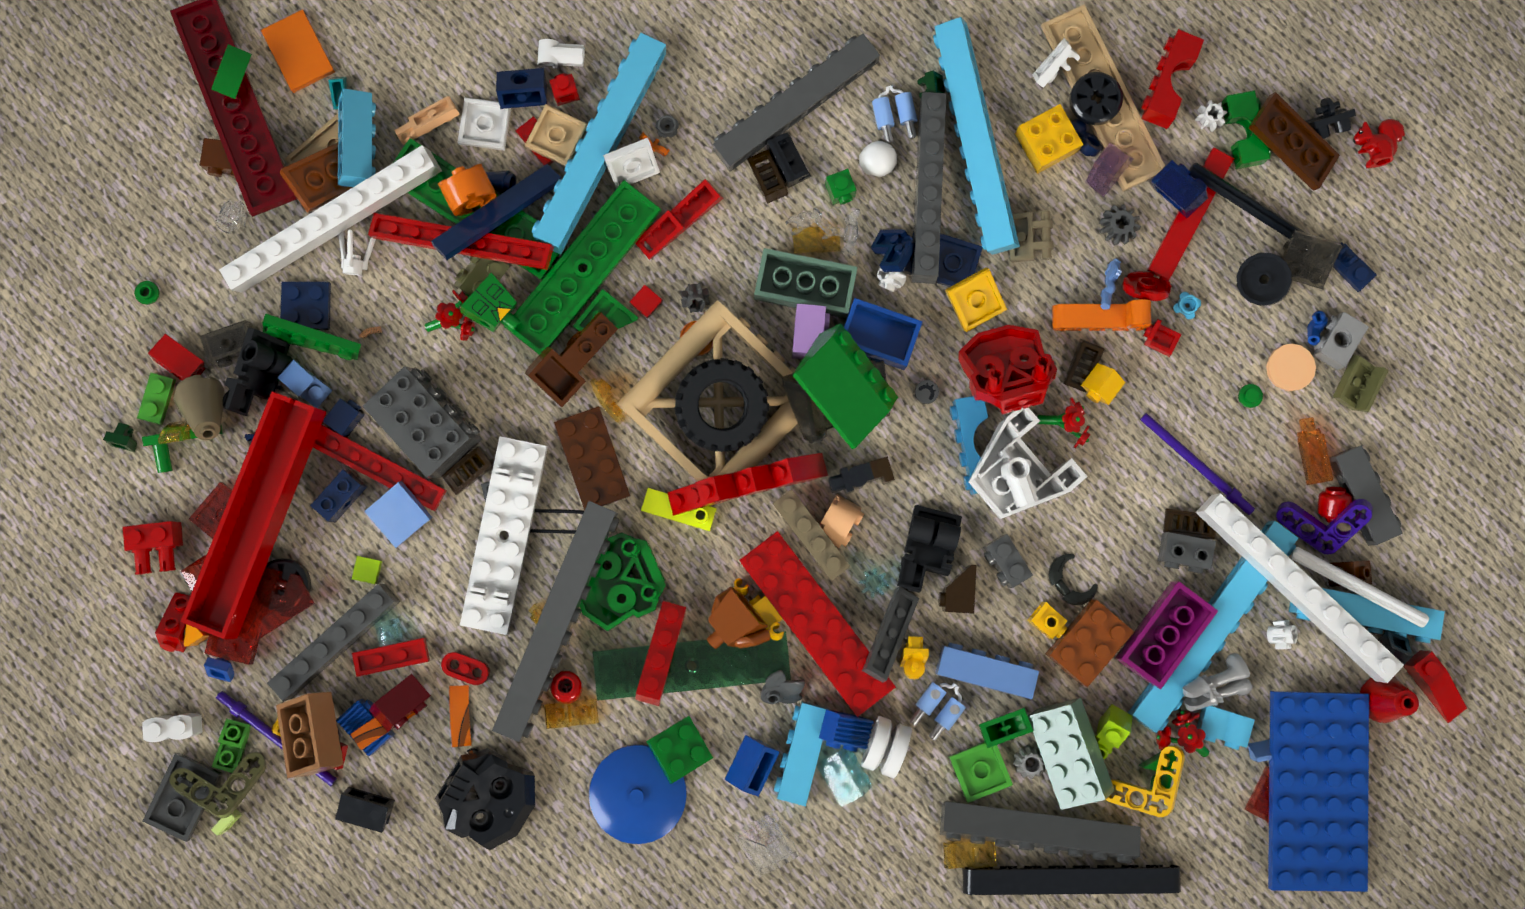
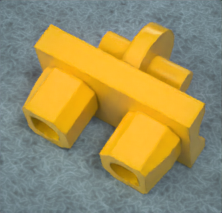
M909 636L900 658V667H903L904 674L913 680L922 677L926 661L929 657V649H923V637Z

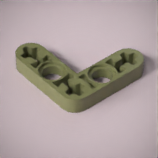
M257 752L247 754L220 789L186 768H179L172 772L169 782L176 792L218 818H227L236 810L265 772L267 764L261 754ZM258 760L259 768L253 767L250 770L249 763ZM250 770L249 775H250L252 778H251V779H248V777H247L245 774L241 773V772H242V771H245V773L247 774L248 771ZM186 776L188 782L192 784L191 789L184 783L179 784L177 778H184ZM237 779H243L246 782L245 787L241 791L232 790V784ZM199 788H209V794L206 798H196L195 794ZM214 797L221 803L227 801L228 808L218 811V806L212 802Z

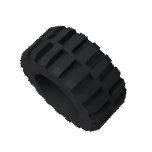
M728 358L712 359L697 365L681 381L675 396L674 408L679 427L688 439L707 450L725 452L737 450L748 445L760 434L761 428L767 421L766 416L767 411H769L767 389H764L762 379L749 366L747 367L737 360H728ZM718 382L728 383L736 387L744 400V411L740 420L733 426L722 429L707 424L699 412V399L702 392L711 384Z

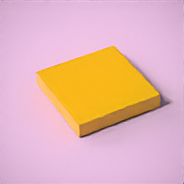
M987 267L945 290L965 332L1007 310L991 271Z

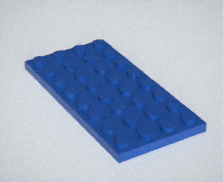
M1270 691V753L1272 759L1269 760L1268 888L1272 891L1368 892L1369 694Z

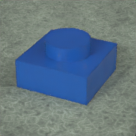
M207 658L204 668L208 677L227 682L232 681L234 670L228 660L224 658Z

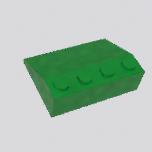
M841 323L818 335L793 373V377L851 449L856 448L891 411L898 398L894 389L889 386L881 376L880 371L874 367L865 352L860 349L851 334L846 331Z

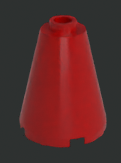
M1395 677L1388 683L1377 682L1370 678L1360 689V693L1369 694V718L1379 723H1390L1414 714L1419 707L1418 697Z

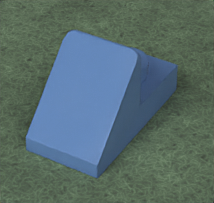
M294 359L278 376V379L298 397L301 396L316 408L332 392L330 387Z

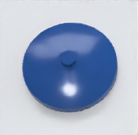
M629 745L609 754L595 770L589 789L591 811L599 826L611 837L630 844L650 843L668 834L680 820L687 798L685 778L682 777L670 784L649 745Z

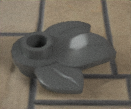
M778 670L766 678V684L760 692L761 700L768 704L779 702L785 704L795 703L802 699L800 693L804 689L805 680L786 681L784 672Z

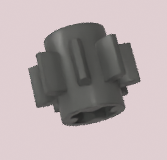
M701 283L688 284L685 291H681L682 307L688 306L690 313L702 312L705 305H710L708 288L702 289Z

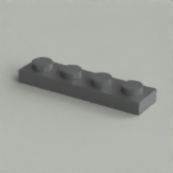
M901 587L896 588L862 669L863 672L882 683L887 681L919 601L918 597Z

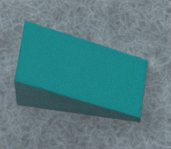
M334 77L328 80L333 110L338 109L336 105H338V99L343 88L347 89L346 77Z

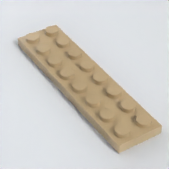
M1085 4L1042 23L1041 28L1052 50L1065 38L1072 49L1080 56L1078 61L1073 57L1066 59L1071 67L1070 71H1066L1061 67L1071 89L1080 77L1091 72H1102L1112 76L1122 89L1123 103L1118 114L1111 121L1103 125H1090L1094 135L1103 146L1102 151L1122 191L1124 192L1165 173L1167 168ZM1094 94L1091 100H1096L1097 104H1099L1101 97H1097Z

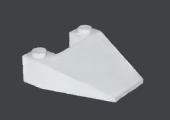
M1029 407L1013 411L998 424L968 481L999 519L1071 492L1087 478V475L1072 458L1062 463L1050 474L1021 440L1025 433L1040 422ZM1015 457H1022L1029 463V475L1039 500L1019 508L1016 507L1007 480L1001 475V467L1004 462ZM1012 464V467H1011L1012 472H1013L1015 475H1018V474H1019V468H1018V466L1015 465V464Z

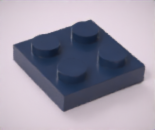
M281 282V319L316 330H330V282Z

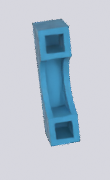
M973 396L955 399L952 402L953 406H950L951 419L956 420L958 429L954 430L956 443H961L962 453H959L961 467H965L967 476L963 477L966 491L970 490V494L973 495L978 493L968 481L981 458L974 447V433L978 425L988 418L985 401L975 400Z

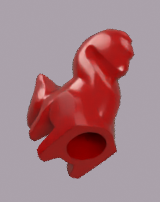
M1386 119L1379 124L1378 134H1373L1367 122L1363 123V126L1355 134L1353 142L1356 145L1362 146L1358 154L1369 153L1370 160L1365 165L1366 169L1385 166L1393 161L1398 148L1397 142H1401L1402 137L1405 136L1404 126L1398 120Z

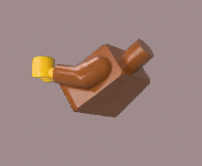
M737 578L734 581V587L727 588L715 597L711 616L708 619L715 631L707 638L708 643L714 649H717L724 642L731 647L747 648L760 645L770 639L778 641L784 635V632L777 634L773 631L780 627V624L777 622L771 625L770 630L766 629L768 625L745 597L749 591L748 584L742 588L739 587L742 584L741 578Z

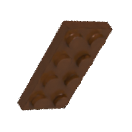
M1276 92L1268 96L1248 127L1313 191L1322 186L1340 156Z
M599 406L554 422L584 511L588 501L605 506L631 497Z

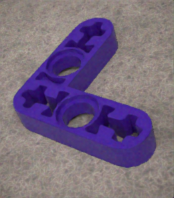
M1365 499L1354 500L1326 526L1297 504L1287 501L1279 505L1276 518L1280 524L1316 550L1329 555L1340 549L1370 521L1373 507ZM1356 509L1359 511L1365 509V514L1361 512L1356 516L1355 520L1353 519L1356 515ZM1284 512H1293L1292 515L1284 516ZM1339 523H1347L1351 526V529L1349 531H1341L1337 528V525ZM1303 524H1311L1315 530L1305 532L1301 529V526ZM1323 540L1326 542L1332 540V544L1327 543L1325 545L1323 544Z

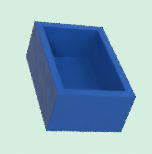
M854 298L844 328L851 334L860 349L865 352L867 358L905 370L923 321Z

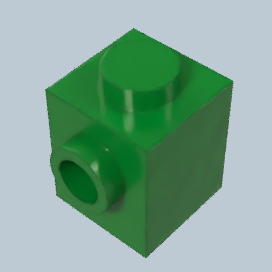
M848 169L829 175L825 179V186L833 205L838 203L843 205L853 200L857 190Z

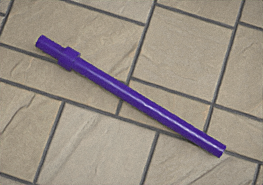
M1145 413L1140 420L1224 493L1226 495L1225 498L1231 504L1235 503L1247 515H1250L1255 510L1242 497L1240 491L1235 487L1231 488L1150 415Z
M223 691L216 696L218 701L230 709L229 712L236 718L241 717L283 750L281 737L274 734L272 728L248 711L245 704L241 701L236 702ZM328 771L315 774L330 787L337 780Z

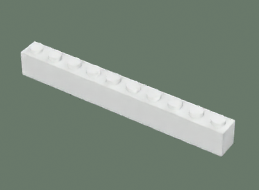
M422 145L219 269L230 290L242 293L432 178L442 170L431 151Z
M1221 493L1211 495L1195 512L1375 681L1388 683L1404 666Z

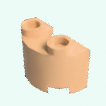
M836 494L819 524L837 548L841 544L846 547L853 535L849 532L853 524L858 526L865 514L861 512L862 508L839 494Z

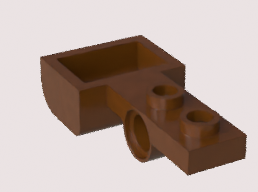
M598 312L583 330L578 331L570 338L567 347L560 355L550 347L545 348L530 364L525 374L560 407H563L586 382L578 372L611 338L618 328L601 312Z

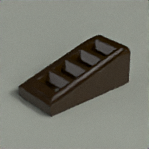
M768 149L747 158L767 204L788 195L785 182ZM768 160L769 163L756 168V164ZM772 168L773 171L760 176L759 173ZM776 177V180L768 184H764V181Z
M1080 339L1063 384L1086 393V390L1081 386L1082 383L1072 380V377L1075 375L1086 379L1096 364L1099 363L1105 348ZM1084 349L1095 352L1094 357L1083 353ZM1082 357L1084 359L1092 361L1091 365L1089 366L1087 364L1079 362L1080 358ZM1076 367L1088 370L1087 375L1076 371Z
M476 447L442 475V478L455 495H458L491 470L493 463L480 447ZM475 457L483 464L481 468L473 460ZM467 463H470L476 472L474 474L466 466ZM462 468L469 477L467 480L460 474L459 469ZM453 474H455L459 481L462 483L460 486H457V484L451 478Z
M1165 509L1163 533L1170 532L1203 539H1215L1216 531L1208 524L1206 533H1203L1204 520L1195 512ZM1174 515L1178 516L1176 529H1172ZM1184 517H1187L1186 530H1182ZM1194 518H1198L1196 532L1193 531Z

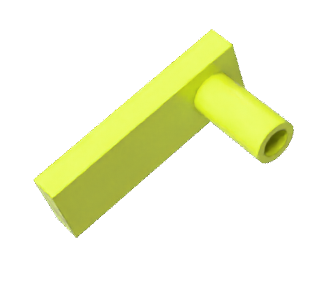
M651 488L647 489L641 508L643 512L709 532L717 508L707 506L673 516L668 494Z

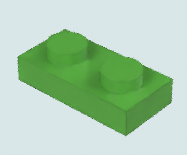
M150 373L137 419L163 425L176 379Z

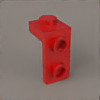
M174 593L155 631L160 647L166 651L184 652L187 647L184 646L185 635L183 633L186 624L180 621L190 595Z

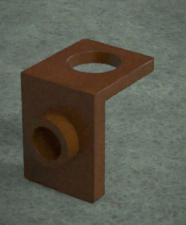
M1370 560L1330 563L1336 567L1343 568L1345 572L1358 579L1372 584ZM1328 579L1329 587L1341 586Z

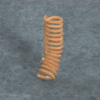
M380 326L367 328V330L365 329V331L363 330L361 334L366 338L370 334L382 333Z

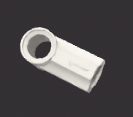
M553 39L539 40L537 62L539 67L553 66L555 69L558 66H584V45L561 44Z
M1022 457L1010 459L1004 462L1001 467V475L1009 484L1017 508L1039 501L1029 475V463ZM1012 464H1015V465L1018 466V468H1019V474H1018V475H1015V474L1012 472V469H1011Z

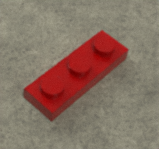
M426 637L352 653L356 677L430 661Z

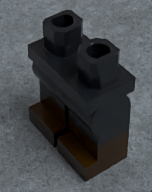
M888 456L854 466L849 471L847 467L841 468L839 475L829 477L828 479L832 493L845 490L846 494L852 493L854 489H860L866 483L878 479L882 480L883 485L895 480Z

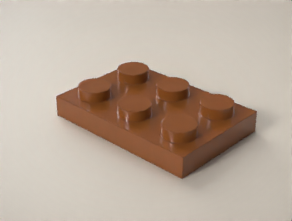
M338 143L292 163L280 171L281 176L307 213L327 204L353 188L338 185Z

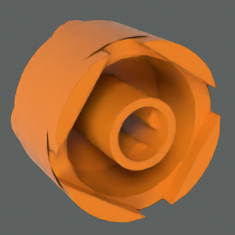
M482 164L474 165L469 169H466L465 166L458 167L451 172L453 176L438 183L450 210L455 216L470 214L474 212L472 208L478 205L483 207L496 198L495 189Z

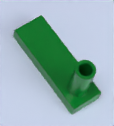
M221 425L220 433H219V434H223V433H222V425ZM191 429L144 436L142 437L143 446L152 445L157 473L173 471L168 442L197 437Z

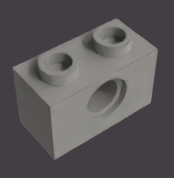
M1343 312L1336 316L1333 315L1328 320L1325 327L1328 330L1324 336H1320V342L1313 346L1316 350L1312 356L1336 370L1346 367L1369 326ZM1335 335L1341 338V345L1335 342Z

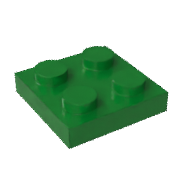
M690 716L683 718L646 741L670 784L713 759Z

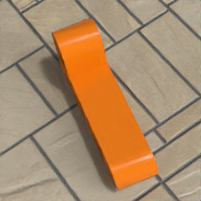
M1132 300L1126 304H1111L1107 310L1100 307L1101 304H1057L1052 306V325L1054 331H1081V328H1089V331H1105V328H1112V331H1129L1128 328H1136V331H1141L1151 326L1150 300Z

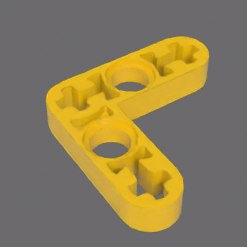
M1171 745L1161 751L1152 790L1112 779V784L1116 785L1117 791L1124 792L1126 788H1128V791L1125 795V801L1122 800L1124 795L1116 794L1114 797L1110 795L1106 801L1156 817L1168 816L1174 809L1185 755L1181 748ZM1172 750L1175 751L1174 754L1178 757V760L1173 761L1171 769H1176V773L1172 770H1163V766H1169L1170 759L1166 757V754L1171 753ZM1163 774H1168L1173 778L1174 783L1171 788H1165L1161 785L1160 778ZM1134 791L1142 793L1144 801L1141 805H1136L1132 802L1131 794ZM1161 799L1168 806V809H1164L1162 812L1159 811V806L1154 804L1149 805V808H1147L1149 801L1159 802Z

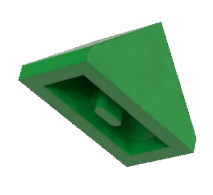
M1025 708L979 724L987 748L1033 732Z

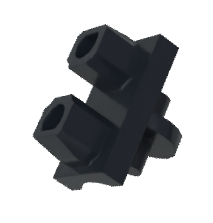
M1327 97L1321 100V107L1315 109L1317 115H1323L1306 120L1325 139L1330 137L1329 124L1334 123L1335 133L1351 130L1350 117L1356 116L1355 109L1346 110L1345 108L1335 111V109L1340 108V102L1333 103Z

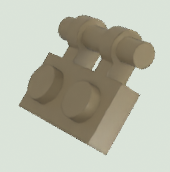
M1042 211L1041 220L1034 221L1033 212L1012 214L1020 247L1010 250V261L1012 263L1035 261V251H1042L1043 260L1052 259L1051 250L1054 249V244L1051 241L1053 221L1050 220V211ZM1035 230H1041L1040 242H1035Z

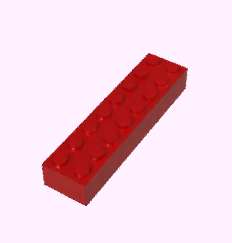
M778 531L739 560L857 717L896 688L889 677L887 681L882 683L862 671L869 654L868 649Z

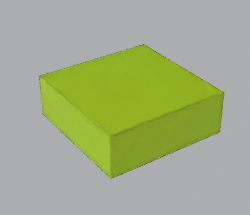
M357 556L352 580L377 584L382 561Z

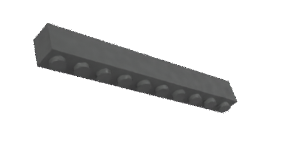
M588 501L492 729L493 732L517 742L522 741L524 737H529L534 724L530 723L533 715H538L543 705V701L540 700L543 691L548 692L553 678L550 677L553 668H558L563 655L559 653L563 645H568L572 636V632L569 629L572 622L577 623L582 612L579 609L582 599L586 601L590 593L591 587L588 584L591 577L595 578L599 572L601 564L598 563L601 554H606L610 545V541L607 540L611 531L615 532L620 519L617 518V512Z

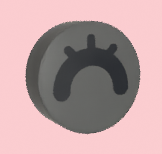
M923 380L915 388V397L922 404H931L938 398L939 388L931 380Z

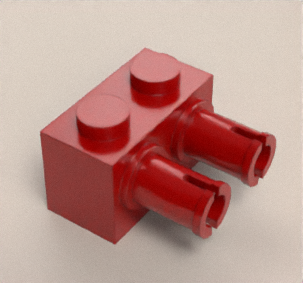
M167 521L123 527L124 551L134 553L135 575L152 573L150 552L153 549L158 550L159 572L176 570L174 549L178 546H183L181 522Z

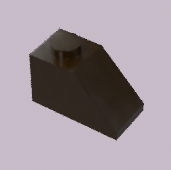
M968 565L943 588V592H939L938 605L942 607L943 612L974 614L977 565Z

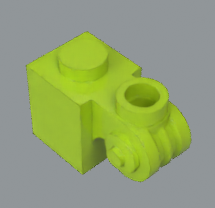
M1113 704L1108 707L1099 719L1097 735H1095L1103 759H1106L1112 753L1113 747L1118 749L1131 733L1133 716Z

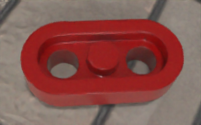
M459 652L448 653L441 662L442 670L446 675L472 685L483 684L490 675V669L485 662ZM454 659L459 662L457 669L451 666V662ZM475 668L481 669L482 674L480 677L474 675Z

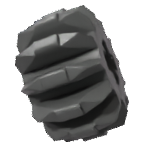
M1125 204L1121 205L1120 208L1113 205L1111 211L1106 210L1103 213L1104 218L1099 221V224L1105 226L1100 230V233L1109 234L1105 238L1106 241L1113 237L1114 245H1118L1120 241L1125 245L1129 242V238L1135 239L1137 237L1135 231H1139L1141 226L1136 224V222L1140 220V216H1132L1135 211L1134 208L1126 211ZM1118 220L1122 222L1121 225L1124 224L1122 229L1118 227L1119 224L1116 225Z

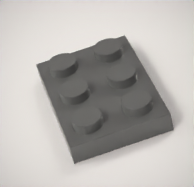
M175 753L142 822L187 842L190 841L205 809L173 789L169 782L172 772L179 768L189 769L215 787L222 773L181 753ZM186 776L184 778H177L179 784L184 783L191 789L192 784L188 782ZM199 788L195 794L196 798H206L209 794V788Z

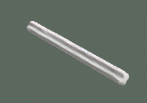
M1299 547L1293 550L1291 554L1292 560L1419 627H1425L1428 623L1429 617L1427 614Z

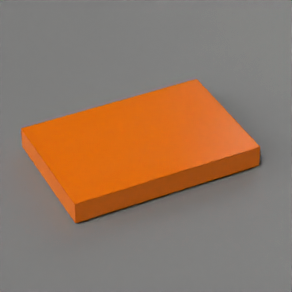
M303 9L261 30L293 93L335 73Z

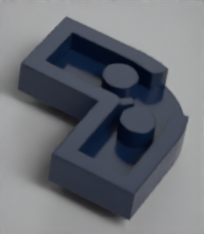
M880 230L871 249L875 254H885L879 265L883 272H903L913 254L915 243L905 230Z

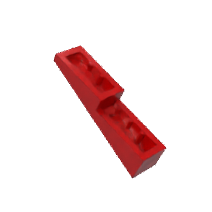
M704 179L671 211L668 210L650 226L635 244L649 260L652 259L719 203L723 197L708 180ZM645 241L653 250H648L645 247Z

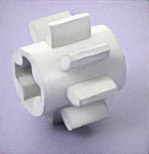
M1209 100L1206 103V107L1201 105L1197 109L1201 114L1197 116L1195 121H1200L1202 124L1201 129L1210 127V131L1213 132L1217 125L1221 127L1225 123L1222 117L1227 114V111H1223L1221 102L1213 104Z
M881 268L877 272V277L881 280L878 285L891 292H894L895 288H901L906 281V274L904 272H883Z
M1289 620L1273 621L1274 626H1269L1267 629L1268 642L1275 644V649H1291V644H1295L1298 639L1296 627L1289 625Z

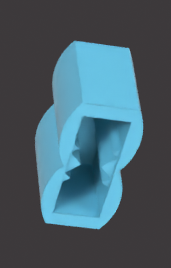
M1208 706L1201 709L1196 727L1205 732L1206 737L1204 740L1215 743L1216 739L1225 741L1224 746L1239 750L1240 746L1247 748L1255 719L1214 706Z

